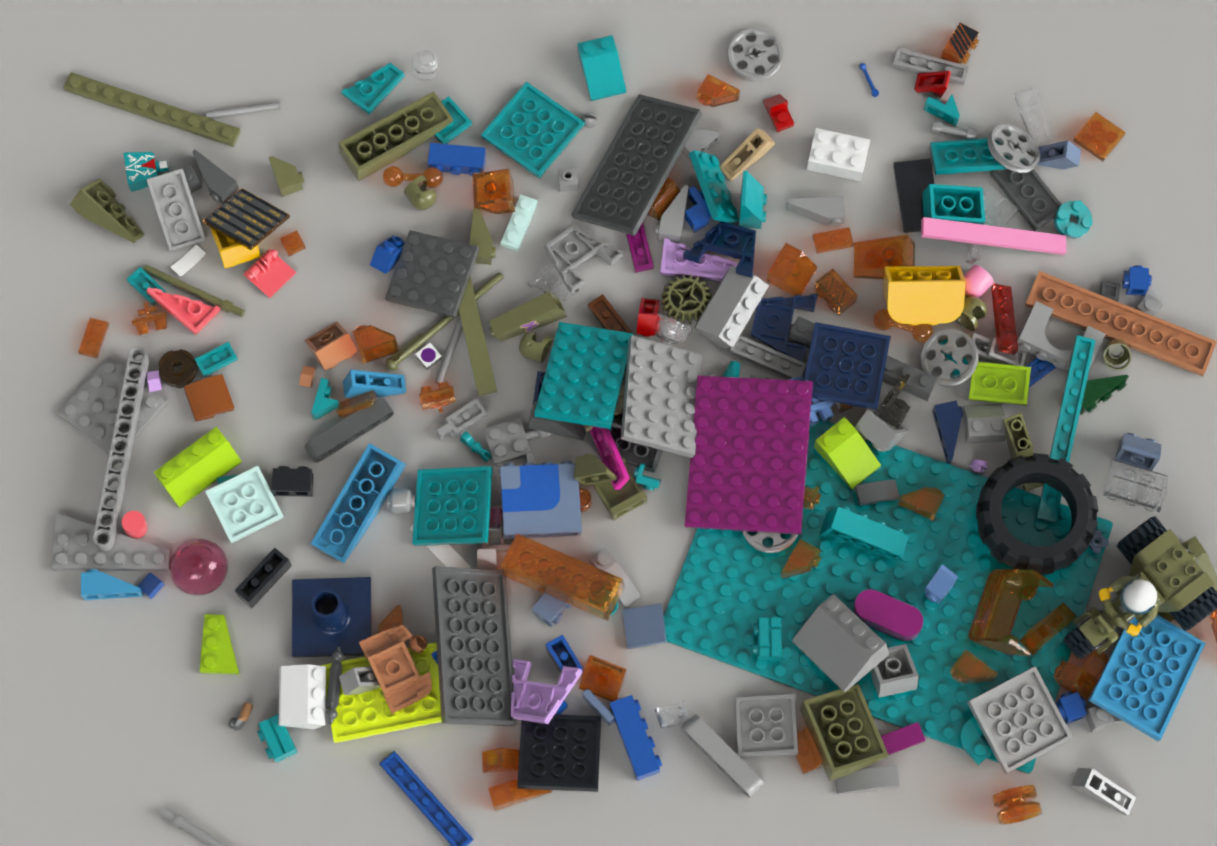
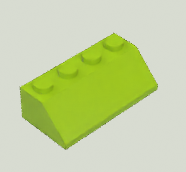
M216 426L154 471V474L180 508L216 482L218 477H223L242 463V461Z

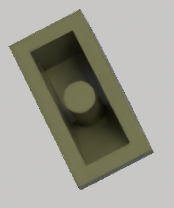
M273 156L268 157L282 197L303 190L302 183L305 181L302 172H297L296 166Z
M587 453L584 456L576 457L574 479L584 486L617 480V476L594 454Z

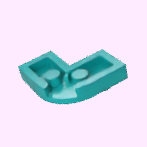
M973 716L962 727L960 740L964 751L978 766L992 755L993 751L981 738L984 734Z

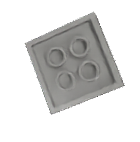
M795 694L735 698L738 756L740 758L799 754Z

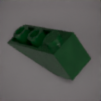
M1120 375L1087 380L1080 414L1083 415L1085 412L1091 413L1098 407L1096 404L1100 401L1104 403L1112 397L1111 393L1115 390L1121 391L1126 387V381L1129 376Z

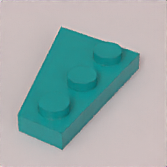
M389 63L373 72L370 77L363 81L359 80L349 89L342 90L341 95L370 115L405 77V74Z

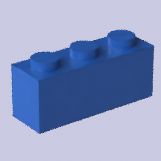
M430 143L428 156L429 171L434 173L449 172L453 175L469 174L473 177L484 176L486 148Z

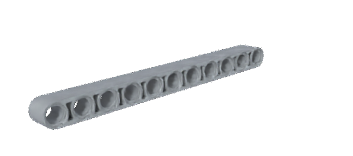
M135 346L129 351L93 534L94 543L102 551L110 550L115 542L149 365V358L145 350L140 346ZM143 355L142 359L135 360L136 356ZM134 373H140L137 378H131ZM130 391H136L135 395L128 396ZM127 409H133L130 414H124ZM123 427H129L127 432H121ZM120 445H126L124 450H117ZM117 463H122L119 469H114ZM114 481H118V482H119L116 487H114V488H111V487H110V485H111L112 482H114ZM115 500L112 506H107L108 501ZM105 519H112L108 525H103ZM108 537L105 543H99L101 538Z

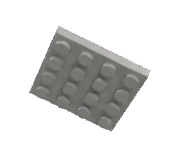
M108 357L58 411L62 418L108 455L126 370L111 357ZM144 385L134 440L167 404L155 392H149V388ZM130 391L128 396L135 395L136 391ZM127 409L124 414H130L133 409ZM123 427L121 432H127L129 427ZM120 445L117 450H124L126 445Z
M1036 666L967 702L1004 774L1073 738Z

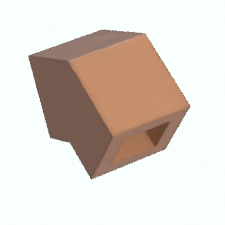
M303 367L299 381L300 386L310 388L313 386L316 368Z

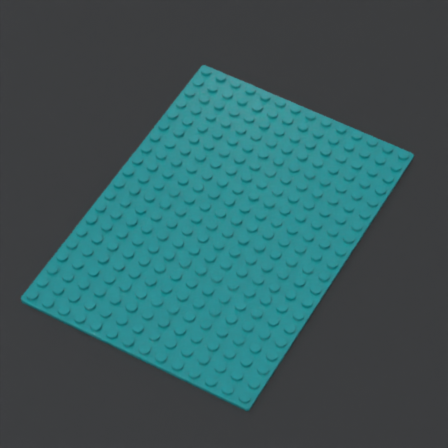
M818 418L819 421L815 425L810 426L801 535L798 534L795 541L788 548L780 552L766 553L753 548L747 542L743 531L697 528L664 615L667 642L808 694L820 696L840 688L792 642L793 638L818 606L834 594L853 612L857 596L862 591L868 589L879 591L917 608L923 616V626L918 636L913 640L901 641L871 627L869 628L887 644V648L903 644L907 645L918 673L917 689L879 698L873 684L871 671L855 684H859L872 717L901 728L918 722L924 736L964 750L961 746L960 733L964 724L974 716L967 703L971 699L1036 666L1055 702L1072 652L1063 639L1078 627V625H1074L1073 621L1085 612L1106 547H1103L1099 553H1094L1088 545L1085 552L1074 563L1065 569H1058L1052 574L1038 575L1037 573L1030 572L1023 574L1013 571L1012 567L1005 563H999L990 554V549L986 544L982 543L978 533L976 505L980 492L988 479L987 477L896 445L889 451L880 452L872 446L873 443L868 439L863 440L877 458L881 467L859 485L895 479L899 498L893 501H880L877 504L859 505L855 488L851 489L814 448L815 440L835 425L829 421L822 422ZM1013 488L1002 499L1001 514L1006 528L1017 540L1030 546L1044 547L1058 543L1069 534L1072 522L1069 506L1060 503L1055 524L1038 520L1036 515L1041 496ZM838 506H845L850 508L853 513L865 514L870 520L882 521L892 529L899 528L903 530L905 534L909 535L903 557L893 560L872 553L871 548H856L853 542L843 541L841 543L835 541L836 537L829 534L826 537L820 536L826 514ZM1097 517L1098 524L1096 530L1101 531L1105 539H1109L1113 523ZM747 531L748 535L754 536L758 533ZM781 533L780 536L782 539L787 540L792 534ZM768 537L762 543L765 547H770L774 541ZM943 564L956 574L958 578L954 587L942 602L938 604L927 599L924 590ZM758 618H781L782 659L780 661H758L757 655L753 654V644L757 643V635H753V624H757ZM983 735L981 738H982V739L986 742V744L989 746V744H988V742H987L985 736ZM994 753L987 758L998 763ZM1036 758L1016 768V770L1030 774Z

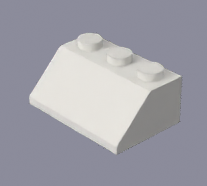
M310 664L280 666L278 726L313 730L325 726L326 667Z

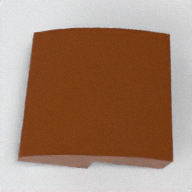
M223 374L184 386L195 422L214 418L216 414L230 412L235 408Z

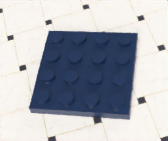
M815 322L804 381L813 382L812 398L877 410L891 336Z

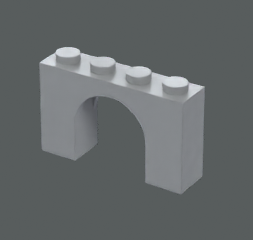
M1036 301L1015 346L1019 347L1023 352L1036 355L1040 360H1046L1054 364L1059 369L1068 371L1073 349L1059 350L1048 342L1045 335V327L1053 309ZM1088 326L1082 337L1096 340L1090 364L1091 367L1105 333Z

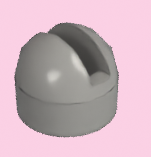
M587 112L583 115L582 121L585 122L584 126L586 128L596 126L597 117L594 113Z

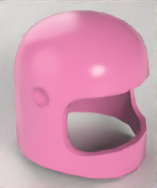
M973 265L964 275L966 281L965 295L967 297L975 296L979 298L993 284L990 274L978 265Z

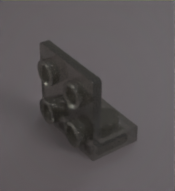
M908 373L904 378L899 377L893 389L888 392L879 407L882 410L878 416L896 429L902 424L910 409V406L904 400L897 398L910 377Z

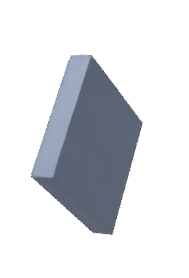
M661 603L623 610L628 649L667 643Z

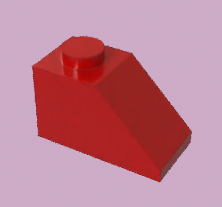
M641 298L636 334H641L644 337L655 336L660 300Z

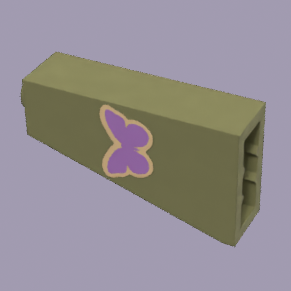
M548 291L490 320L491 328L489 330L494 338L503 342L567 317L561 301Z

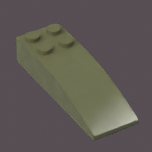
M433 91L339 142V153L357 180L360 181L426 142L453 122V118Z

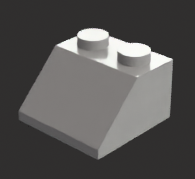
M1001 404L963 406L966 444L1005 442L1006 436L1003 419L1006 418Z
M880 407L877 410L868 409L854 427L863 439L870 440L873 443L872 446L880 452L891 450L909 431Z
M903 644L888 648L889 655L871 670L873 684L879 698L916 690L918 684V673L907 645Z

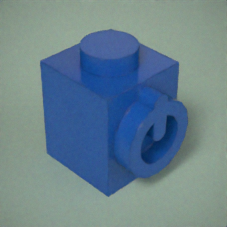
M1135 265L1130 267L1128 271H1124L1122 288L1126 289V295H1146L1152 282L1149 268Z
M1069 691L1060 695L1061 698L1055 704L1066 724L1085 718L1087 715L1085 710L1087 707L1086 702L1082 696L1080 697L1078 692L1072 694Z

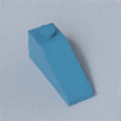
M350 370L343 380L345 398L369 399L406 393L404 375Z
M90 569L87 572L81 573V596L84 600L143 597V592L139 587L101 571L98 572L96 569Z

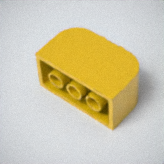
M960 266L884 267L883 295L888 313L893 320L902 324L937 325L938 323L952 322L963 311L966 281Z

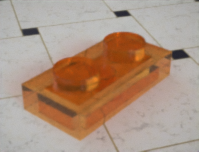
M849 227L813 234L816 254L850 248L854 245Z

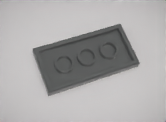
M1009 169L993 170L990 174L1034 231L1055 218L1056 210L1062 204L1034 169L1027 173H1018Z

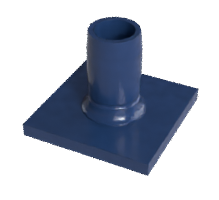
M371 577L292 580V657H330L337 646L340 647L344 656L364 655L359 642L372 636Z

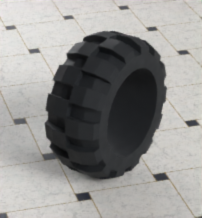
M1034 453L1033 456L1028 457L1020 455L1008 460L1003 466L997 467L988 477L976 505V519L982 543L987 545L991 551L990 554L999 563H1005L1012 567L1013 571L1027 574V572L1037 573L1038 575L1052 574L1054 571L1061 568L1065 569L1074 563L1088 548L1098 524L1097 512L1099 510L1097 499L1090 490L1091 484L1083 473L1078 474L1072 468L1073 465L1062 458L1059 460L1049 458V454ZM1021 484H1048V486L1060 492L1069 505L1072 518L1069 534L1058 543L1044 547L1030 546L1017 540L1008 531L1002 519L1001 504L1005 495Z

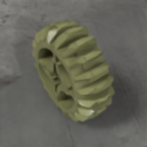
M683 274L682 279L676 276L674 278L675 282L669 280V286H664L665 292L661 294L663 298L661 304L665 305L663 310L668 312V317L674 316V322L678 319H681V324H684V320H688V324H691L692 319L697 322L712 298V294L709 293L710 288L705 287V281L699 283V277L694 280L692 275H689V278H685ZM694 291L700 294L702 302L698 301V298L694 296ZM690 295V300L683 303V299L688 298ZM671 297H674L679 302L678 308L673 304Z

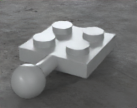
M521 418L484 429L495 466L526 457V453H531L528 439L538 436L547 438L551 435V433L535 429L525 432Z

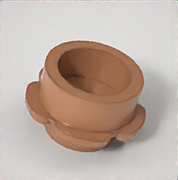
M420 634L414 635L409 639V647L413 652L420 654L427 648V641Z

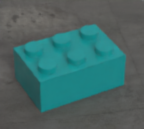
M929 184L922 192L923 212L926 218L980 225L985 223L982 187Z

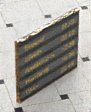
M242 188L205 218L203 223L247 249L252 250L289 219L290 215Z

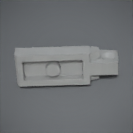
M476 398L446 417L445 421L442 422L443 426L436 430L440 440L449 435L454 437L486 417L488 413Z

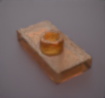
M90 318L78 353L98 358L109 323Z

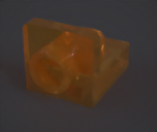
M805 486L804 508L813 510L815 504L819 505L821 493H818L819 487L815 486V489Z

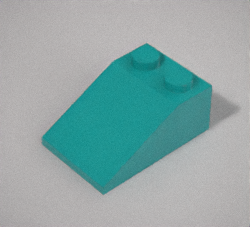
M613 35L577 43V53L591 101L627 93Z
M743 171L739 226L761 229L762 222H766V211H763V205L767 204V194H764V187L748 171Z

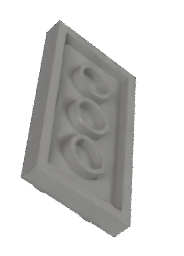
M183 168L146 179L169 250L173 251L205 241V235Z

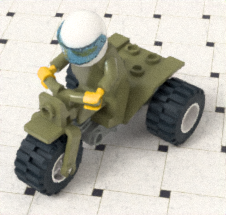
M1156 516L1150 517L1118 542L1116 547L1132 566L1129 576H1122L1112 582L1109 588H1103L1099 591V597L1104 604L1105 611H1099L1097 608L1092 607L1073 621L1074 625H1078V627L1064 637L1063 641L1077 659H1083L1094 649H1097L1098 655L1105 651L1108 646L1118 639V634L1116 633L1117 626L1126 630V633L1131 636H1137L1142 627L1145 628L1156 618L1157 612H1170L1182 629L1187 631L1217 609V591L1212 586L1215 583L1200 568L1194 554L1189 549H1185L1172 530H1166ZM1114 591L1118 596L1111 601L1110 592ZM1136 618L1139 623L1136 626L1129 622Z

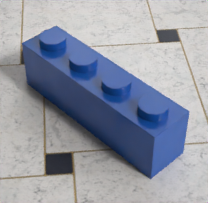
M630 695L611 702L610 710L614 716L637 781L660 773L659 767L662 766L659 755H655L652 748L655 747L652 737L647 736L646 729H648L645 718H641L638 711H641L638 700H634L633 696Z

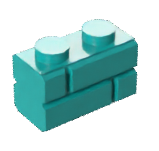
M758 618L757 624H753V635H757V643L753 644V654L757 655L758 661H780L782 659L781 618Z
M279 714L258 724L260 730L257 731L261 742L265 740L268 747L265 748L269 759L273 758L275 762H280L297 753V749L286 726H278Z

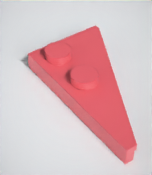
M149 287L146 290V293L195 336L221 310L218 306L213 307L181 295L164 293L160 289Z

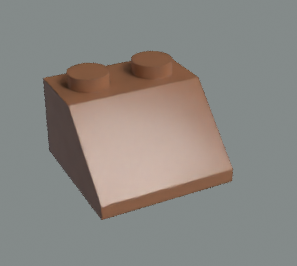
M338 322L331 324L304 340L324 370L336 367L337 363L351 358L354 353L358 352L348 332Z

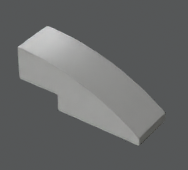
M976 333L968 335L977 346L978 359L995 364L1024 365L1027 352L1021 351L1018 347L996 338L988 339Z
M897 766L861 769L847 776L837 778V794L896 789L899 787Z

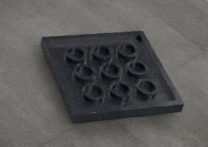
M554 714L548 724L521 720L517 789L598 792L601 716Z

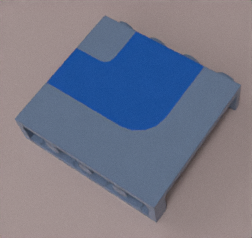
M562 461L561 464L542 462V465H534L532 462L523 463L522 466H515L514 463H506L500 466L503 539L581 535L579 481L574 479L575 463H572V461Z

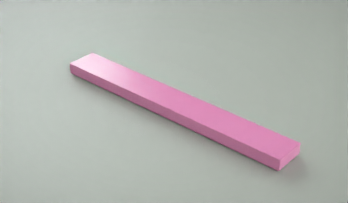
M923 217L921 220V237L1059 255L1066 254V235Z

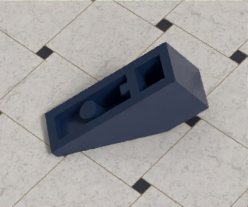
M957 400L934 405L932 410L947 464L952 462L961 417H963L962 407L958 406Z

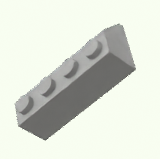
M730 266L694 328L721 349L733 348L769 285L754 274L752 278L736 274V267Z

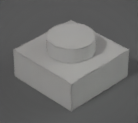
M1147 294L1136 309L1155 316L1163 304L1150 294Z

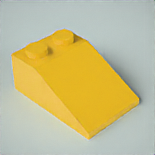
M210 227L225 269L261 257L258 245L249 249Z

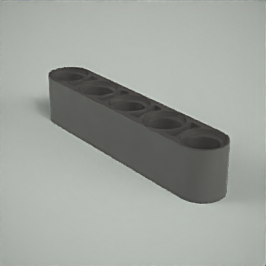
M379 397L309 440L304 447L312 460L318 463L393 416L394 412L385 398Z

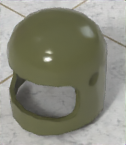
M424 175L417 177L404 190V194L417 210L429 209L437 199L434 189L427 190L429 181ZM424 181L423 185L419 188L418 183Z
M967 297L964 299L963 311L956 321L966 329L975 331L979 325L977 320L985 318L988 309L986 304L978 297Z
M527 332L520 341L519 351L523 357L543 363L554 339L546 336L542 342H537L536 332Z
M1113 339L1105 344L1102 353L1107 367L1116 371L1125 369L1131 362L1132 357L1127 343L1120 339ZM1125 362H1127L1126 365H1124V366H1122V367H1118V368L1110 366V365L1119 366V365H1122V364H1124Z

